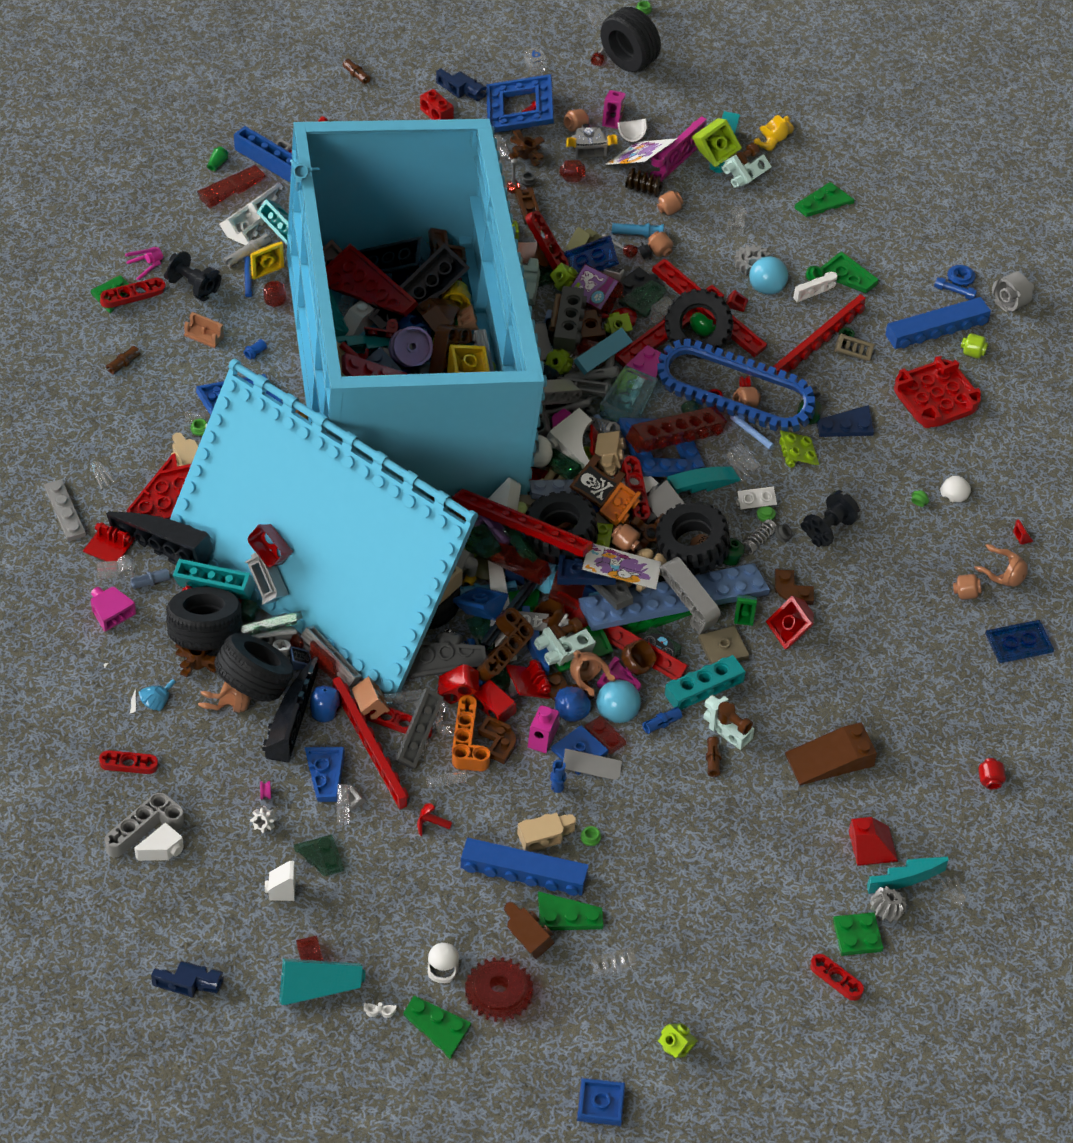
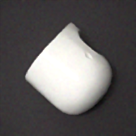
M438 943L429 952L428 976L435 982H451L458 973L459 953L452 944ZM430 965L438 970L446 971L454 967L455 970L450 977L440 978L431 973Z

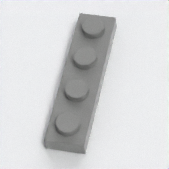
M62 479L44 484V489L67 541L85 537V530Z

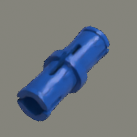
M677 707L665 713L660 712L656 717L643 722V729L646 733L650 734L659 728H666L670 723L681 719L682 712Z
M556 760L553 762V772L550 774L552 781L551 789H554L556 793H560L564 790V782L567 777L565 773L566 764L562 760Z

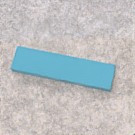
M620 328L577 357L574 362L585 375L633 341L624 329Z

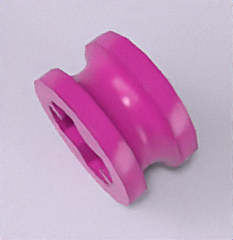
M260 781L261 800L265 797L271 799L270 781L267 783Z

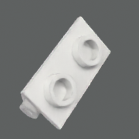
M774 486L737 491L738 499H736L737 506H740V510L777 505Z

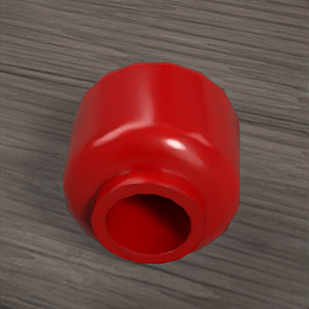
M988 758L979 765L980 783L987 789H998L1005 783L1006 773L1002 762L997 761L995 758Z

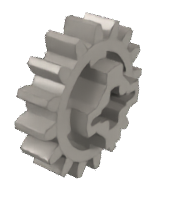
M752 244V247L745 245V248L740 247L739 251H736L734 257L735 267L739 268V272L745 271V275L750 273L752 265L758 259L771 256V253H767L766 248L762 250L761 245L755 247V244Z

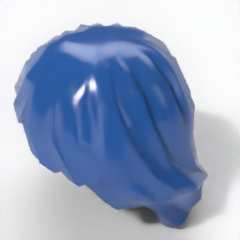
M572 686L559 689L555 697V709L559 711V716L565 721H579L585 718L591 710L590 699L583 689Z

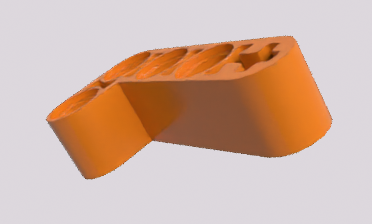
M465 695L459 699L452 747V765L460 770L485 771L490 766V750L485 746L472 745L477 702L470 695Z

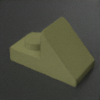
M578 227L567 244L566 249L576 255L577 253L580 254V252H585V250L590 249L601 241L602 236L591 228L584 230Z

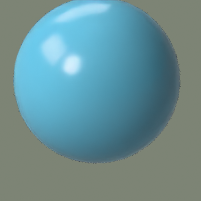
M771 256L758 259L752 265L749 273L752 287L763 294L781 292L787 285L789 277L786 265L780 259Z
M620 679L615 680V682L609 681L598 692L596 699L597 709L606 720L614 723H625L632 720L638 714L641 707V697L637 688L632 683Z

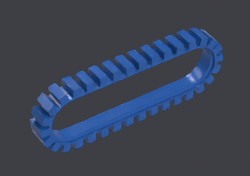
M684 339V345H681L680 340L674 341V349L670 345L664 348L665 354L661 353L658 358L657 370L660 381L670 393L675 391V395L682 398L685 392L686 400L693 401L695 397L696 403L703 405L706 400L708 408L714 409L716 404L717 411L724 413L727 407L728 415L734 417L737 412L738 418L744 421L748 415L750 423L756 424L757 419H759V426L764 428L767 427L769 422V427L772 431L777 432L779 426H781L782 431L789 432V427H792L793 432L799 431V423L806 427L809 424V418L812 419L815 414V396L811 386L808 387V383L804 379L798 382V376L792 373L789 379H787L786 371L780 370L777 375L775 367L770 366L767 371L766 364L760 362L756 368L755 360L748 359L746 363L745 357L740 355L737 356L735 361L734 353L727 351L725 356L724 350L718 347L714 353L712 345L706 344L704 349L703 342L698 340L692 346L691 339ZM680 355H695L794 390L803 398V408L794 417H778L680 382L670 374V365Z

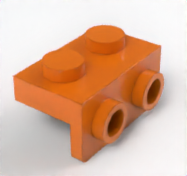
M620 482L598 513L615 526L620 522L624 523L630 515L627 513L631 507L634 509L639 503L640 499L638 497L641 493L639 491L635 493Z

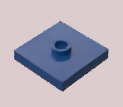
M581 725L551 747V750L563 761L565 748L602 757L608 754V749Z
M581 1078L577 1121L621 1126L625 1083Z

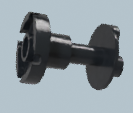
M186 251L179 252L178 254L173 253L170 256V264L164 273V278L170 283H176L183 276L186 277L188 283L193 286L194 297L203 302L209 299V294L217 292L222 279L219 270L214 267H208L203 271L197 268L194 270L189 268L191 255Z
M840 490L832 492L826 499L827 510L824 512L825 517L823 519L814 514H809L803 519L800 525L801 529L807 533L812 543L817 547L829 546L833 542L834 536L830 528L832 525L837 526L840 523L852 525L860 518V515L858 516V512H860L859 506L849 494L843 495L841 494L843 491Z

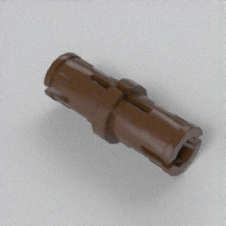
M346 59L343 62L342 66L350 72L353 78L356 77L363 85L370 82L371 77L363 71L361 66L356 65L350 59Z
M132 346L123 354L117 355L115 360L106 365V369L110 368L107 371L114 375L122 367H127L129 362L140 356L139 349L136 346Z
M709 737L707 739V774L710 777L720 775L722 754L720 753V739L718 737Z

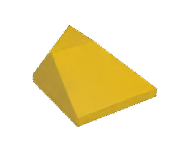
M282 241L260 248L250 254L253 280L284 268Z
M450 344L447 373L490 372L486 347Z

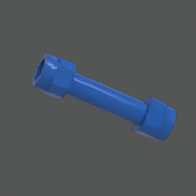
M937 277L934 287L943 290L945 288L965 295V298L969 300L975 299L977 290H974V288L969 287L966 289L946 282V279L942 277Z

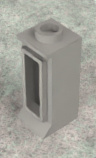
M253 553L251 555L252 558L245 561L262 596V605L276 602V598L289 595L277 566H266L257 553Z

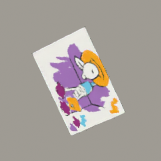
M678 138L636 142L604 165L645 162Z
M593 543V549L585 556L582 570L656 590L661 562Z

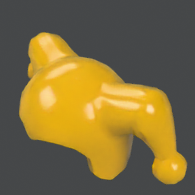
M776 115L768 124L759 128L761 133L767 138V141L762 142L759 138H756L754 143L766 151H772L778 142L783 141L788 134L794 131L795 127L790 122V117L785 116L782 118Z

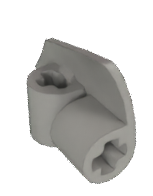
M284 626L253 634L252 636L263 639V641L273 646V642L279 639L287 640L291 643V634H297V630L292 626Z

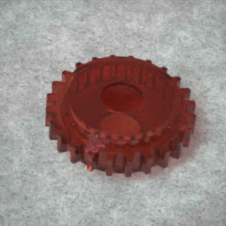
M493 957L490 962L485 959L484 965L477 963V970L471 969V975H467V982H465V997H467V1003L472 1004V1011L478 1009V1016L484 1013L486 1014V1020L491 1016L494 1017V1022H497L498 1017H501L503 1022H505L507 1016L513 1020L515 1013L520 1016L522 1009L527 1010L528 1004H531V996H533V981H530L531 975L526 974V968L520 969L519 962L513 964L512 959L504 961V957H501L500 960H496ZM500 985L505 987L506 990L496 992L492 990V987Z

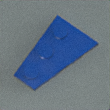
M304 747L317 801L338 802L345 757L344 747Z

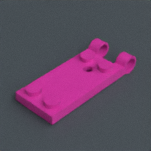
M701 116L677 137V140L651 157V164L654 167H659L660 171H652L650 176L652 173L654 177L661 176V181H663L698 149L692 136L706 127V118Z

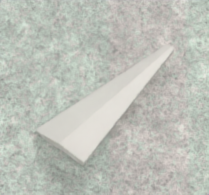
M281 183L276 184L221 222L219 225L226 236L241 244H249L252 237L258 235L256 231L258 226L263 225L265 222L256 212L266 199L276 201L278 198L276 196L277 191L283 188Z

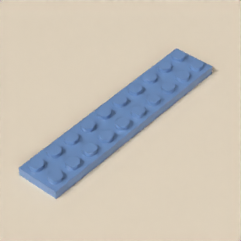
M755 563L694 575L717 605L736 602L737 595L760 597L769 595L770 591ZM666 581L657 582L656 590L646 587L643 591L638 592L636 587L628 588L633 596V604L616 610L601 594L578 599V605L592 631L689 611Z

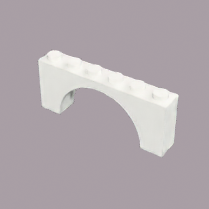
M580 408L551 429L547 435L552 449L565 462H568L577 474L590 461L585 454L582 441L583 434L589 429L592 419ZM652 476L643 477L647 497L651 488L658 485V482ZM629 479L633 485L639 484L637 479Z

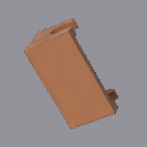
M470 305L461 310L459 315H457L458 325L470 330H479L476 324L477 316L474 312V307Z
M194 312L190 314V323L185 321L184 336L212 348H216L224 338V329L221 323Z
M369 676L351 689L363 715L368 714L371 710H376L370 716L371 720L378 718L384 712L390 711L380 687Z

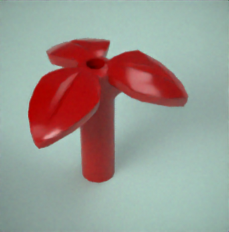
M344 341L339 346L347 354L365 360L369 356L370 350L368 348L362 354L356 353Z
M427 803L423 806L418 818V833L422 836L423 823L426 821L450 829L452 822L431 814L435 806Z

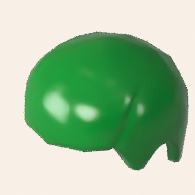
M694 313L690 317L691 328L697 335L701 337L709 336L715 331L716 325L712 326L713 320L708 319L704 314Z

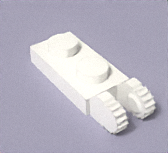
M831 271L825 273V276L796 286L793 299L796 302H800L836 286L837 273Z

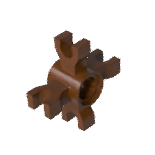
M519 129L514 130L513 134L515 136L510 137L509 140L517 146L512 148L514 152L510 153L509 157L511 159H517L518 157L530 159L534 167L540 165L539 160L543 159L544 156L536 150L541 148L540 144L544 143L545 140L541 136L535 139L523 137Z
M663 513L660 514L654 524L646 525L637 516L632 519L630 524L641 531L642 538L639 546L635 549L636 553L641 549H645L648 543L654 542L657 544L656 527ZM648 529H652L655 532L654 539L647 536L646 532Z
M175 644V647L179 648L176 651V655L187 658L180 664V667L183 668L180 675L188 677L193 669L199 670L204 667L213 673L217 672L214 662L216 657L207 655L212 650H191Z

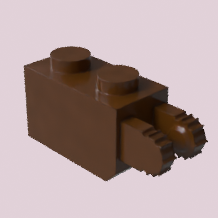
M513 902L505 904L504 911L510 918L507 924L508 929L534 959L540 957L555 944L551 938L553 933L546 925L543 927L539 925L538 921L540 919L532 910L528 912L524 907L520 910Z

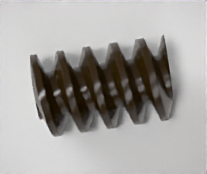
M633 168L627 176L625 188L629 186L631 190L634 188L636 191L642 190V193L648 191L649 195L654 194L655 197H658L663 187V181H661V176L654 179L653 173L648 177V172L642 175V170L635 173V168Z

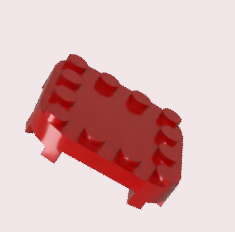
M942 356L935 357L934 362L907 371L905 368L901 369L895 379L894 391L914 419L925 428L942 426L972 415L979 409L981 391L979 388L975 389L959 370L960 363L956 360L952 362L942 359Z

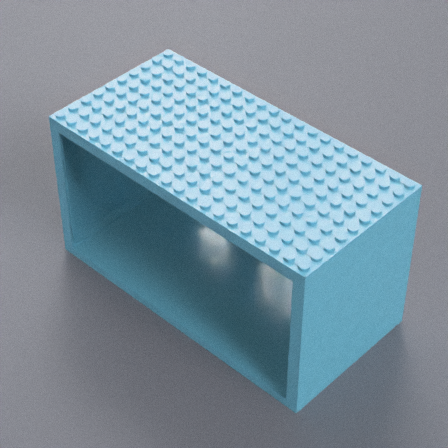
M490 119L293 122L292 160L297 164L306 165L307 168H320L319 171L308 172V176L301 179L299 191H296V177L293 173L294 167L292 164L286 257L306 406L316 413H322L329 418L330 422L344 431H350L372 449L386 454L391 461L405 470H411L420 476L422 481L436 490H442L451 496V499L461 489L488 499L508 478L520 483V495H528L527 492H530L529 479H532L531 466H534L533 454L536 453L535 440H538L537 427H540L539 414H542L543 410L541 401L545 399L543 387L547 386V377L543 375L544 363L540 361L541 349L537 347L538 334L534 333L535 320L531 319L532 306L528 305L529 292L525 291L527 283L526 279H523V265H520L521 253L517 252L518 239L514 238L516 231L515 226H512L513 215L509 213L510 201L506 200L507 188H504L505 177L501 175L502 163H499L500 154L499 151H496L497 139L494 138V126H491ZM429 229L447 230L449 245L465 247L466 264L470 269L461 278L462 282L467 285L468 292L471 295V305L474 307V312L477 316L476 324L479 330L486 329L491 358L496 365L495 372L341 377L323 247L333 240L342 250L349 244L353 245L357 250H362L420 236L423 237L430 247ZM330 289L344 318L352 304L353 306L355 305V298ZM375 324L370 326L371 328L379 329ZM326 428L325 432L343 442L341 437ZM358 448L355 449V451H357L358 453H360L361 455H363L364 457L373 462L372 457L365 454ZM386 467V471L404 482L403 477ZM418 487L416 488L417 491L430 498L428 493Z

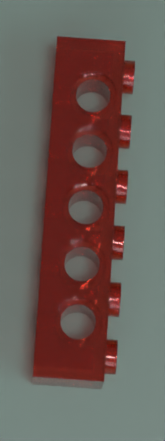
M713 406L633 424L626 439L637 453L649 452L697 439H705L714 435L718 436L723 432L727 420Z

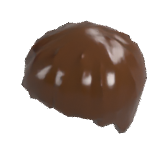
M550 597L548 600L542 601L537 605L533 613L549 614V617L542 619V622L547 623V627L550 628L553 625H559L565 615V608L559 598Z
M638 640L624 647L621 660L631 673L642 675L647 673L656 662V655L649 643L644 640Z

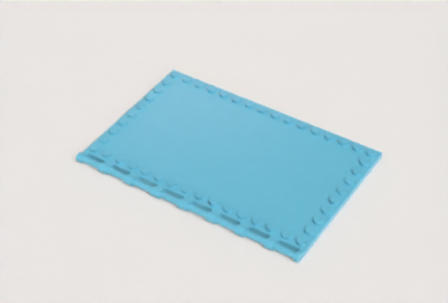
M234 358L229 363V371L170 520L190 525L209 534L213 548L208 565L242 571L251 575L250 568L245 561L251 559V555L256 552L248 543V536L258 524H272L293 551L282 565L277 566L289 595L276 598V602L262 605L263 599L256 585L250 601L286 626L295 628L299 635L303 633L306 627L314 626L362 675V678L365 679L369 676L380 687L381 691L395 699L401 692L477 520L478 513L473 510L469 511L452 500L451 496L442 490H436L422 481L420 476L411 470L407 471L397 465L386 454L372 449L350 431H344L330 422L329 418L322 413H316L299 402L297 397L283 392L271 384L270 380L261 374H255ZM239 372L252 380L254 385L238 376L237 373ZM269 391L283 400V404L266 394V392ZM296 409L311 418L313 423L295 412ZM326 428L341 437L343 442L325 432ZM358 448L365 454L372 457L373 462L364 457L363 455H361L360 453H358L357 451H355V449ZM386 467L403 477L404 482L386 471ZM418 487L434 497L435 501L417 491L416 488ZM450 507L460 515L464 516L466 518V522L458 516H456L455 514L448 511L447 508ZM265 534L266 541L269 544H273L272 540ZM277 548V555L280 557L281 553Z

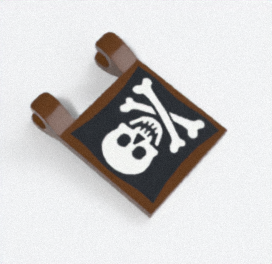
M594 454L569 488L601 508L618 484L623 481L626 474L619 470L614 479L610 478L596 468L601 457Z

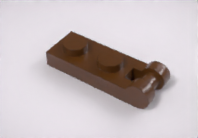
M527 187L524 190L520 188L515 189V196L524 224H527L526 215L533 211L540 212L532 187Z

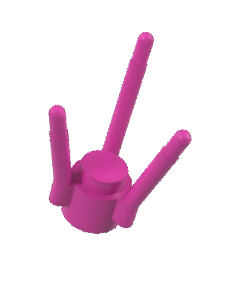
M158 247L125 254L126 257L145 254L127 261V264L146 259L148 263H152L148 269L136 278L137 280H140L156 266L161 265L160 261L163 260V254Z

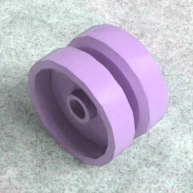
M411 326L400 329L392 335L389 340L388 350L390 357L396 364L401 367L410 368L422 365L429 360L433 351V343L427 331L420 327Z

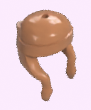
M986 544L985 546L990 552L1008 556L1009 565L1005 573L996 576L983 566H975L974 568L980 573L987 574L992 581L1004 586L1014 587L1023 583L1028 574V565L1023 558L1008 549H998L991 544Z
M579 650L574 652V658L570 663L571 676L579 688L587 691L590 696L594 697L595 691L583 681L586 680L588 682L598 675L601 668L609 681L615 682L616 680L615 676L611 675L607 663L597 654L581 652Z
M224 682L220 694L208 691L200 692L207 698L220 699L218 705L210 703H198V705L204 709L220 710L226 705H231L233 712L240 713L248 709L251 697L242 694Z

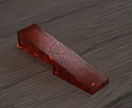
M254 165L198 190L197 193L199 199L210 209L233 193L240 194L264 179L266 175Z
M484 538L474 550L476 555L539 585H542L552 573L547 561L517 553L515 547Z

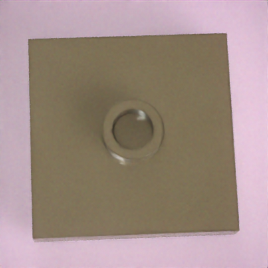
M735 626L701 634L698 637L710 664L734 655L738 662L749 659V653Z

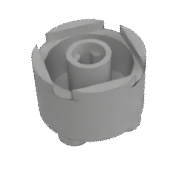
M1019 271L1000 278L992 286V294L995 293L996 297L994 301L1005 312L1015 311L1030 303L1032 291H1034L1033 283L1029 282Z

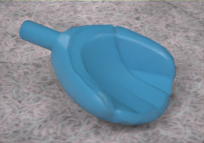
M172 679L164 688L162 686H149L141 689L138 693L140 700L146 707L161 711L168 701L170 694L168 690L176 681Z

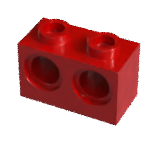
M431 89L420 95V110L432 120L454 119V106L436 90Z

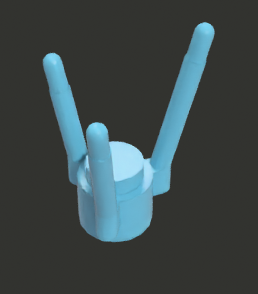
M290 160L296 177V191H299L300 181L308 176V172H316L320 168H307L304 164H297L294 160Z

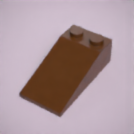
M862 722L841 727L785 752V756L800 786L874 767L877 752Z

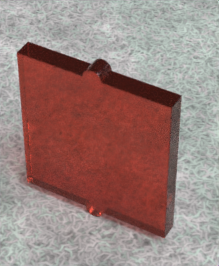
M557 570L548 598L561 603L562 606L566 605L578 610L580 605L579 598H582L585 585H557Z
M312 640L309 650L311 660L314 656L318 657L319 668L331 679L337 678L336 660Z

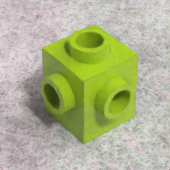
M560 263L550 274L555 282L554 286L561 292L563 286L571 287L578 277V272L573 267Z
M619 312L609 314V318L604 323L606 334L609 333V336L620 328H623L626 333H630L633 330L628 313L621 315Z
M554 349L547 354L545 364L557 370L559 374L564 375L570 371L574 359L564 349Z
M682 1023L666 1025L661 1031L662 1036L658 1040L663 1046V1050L675 1058L687 1056L698 1041L690 1033V1029Z

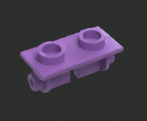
M482 515L478 517L479 520L475 525L499 551L514 540L499 522H494Z

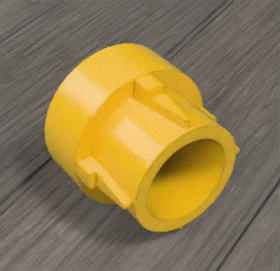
M461 280L456 281L441 295V299L453 300L461 310L471 305V295L468 292V287Z

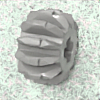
M887 886L885 888L879 887L871 897L870 902L871 910L876 912L875 916H880L882 920L887 919L889 922L892 920L898 921L902 914H904L907 906L905 903L906 898L901 896V892L897 893L895 889L891 890Z

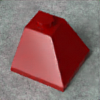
M791 596L765 622L786 650L814 624V613L805 600Z
M873 817L851 819L849 835L857 866L898 862L888 825Z

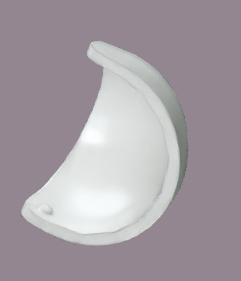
M646 119L618 122L619 133L627 141H638L646 133Z

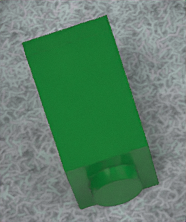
M737 595L734 624L753 626L757 597Z

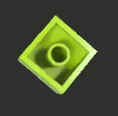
M717 118L692 136L699 152L714 167H717L741 149L735 134L725 119Z

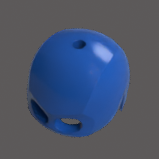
M318 686L311 694V715L319 722L332 721L336 717L337 708L340 706L339 692L330 686Z

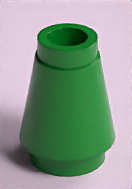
M220 146L215 148L207 168L215 172L228 160V151Z

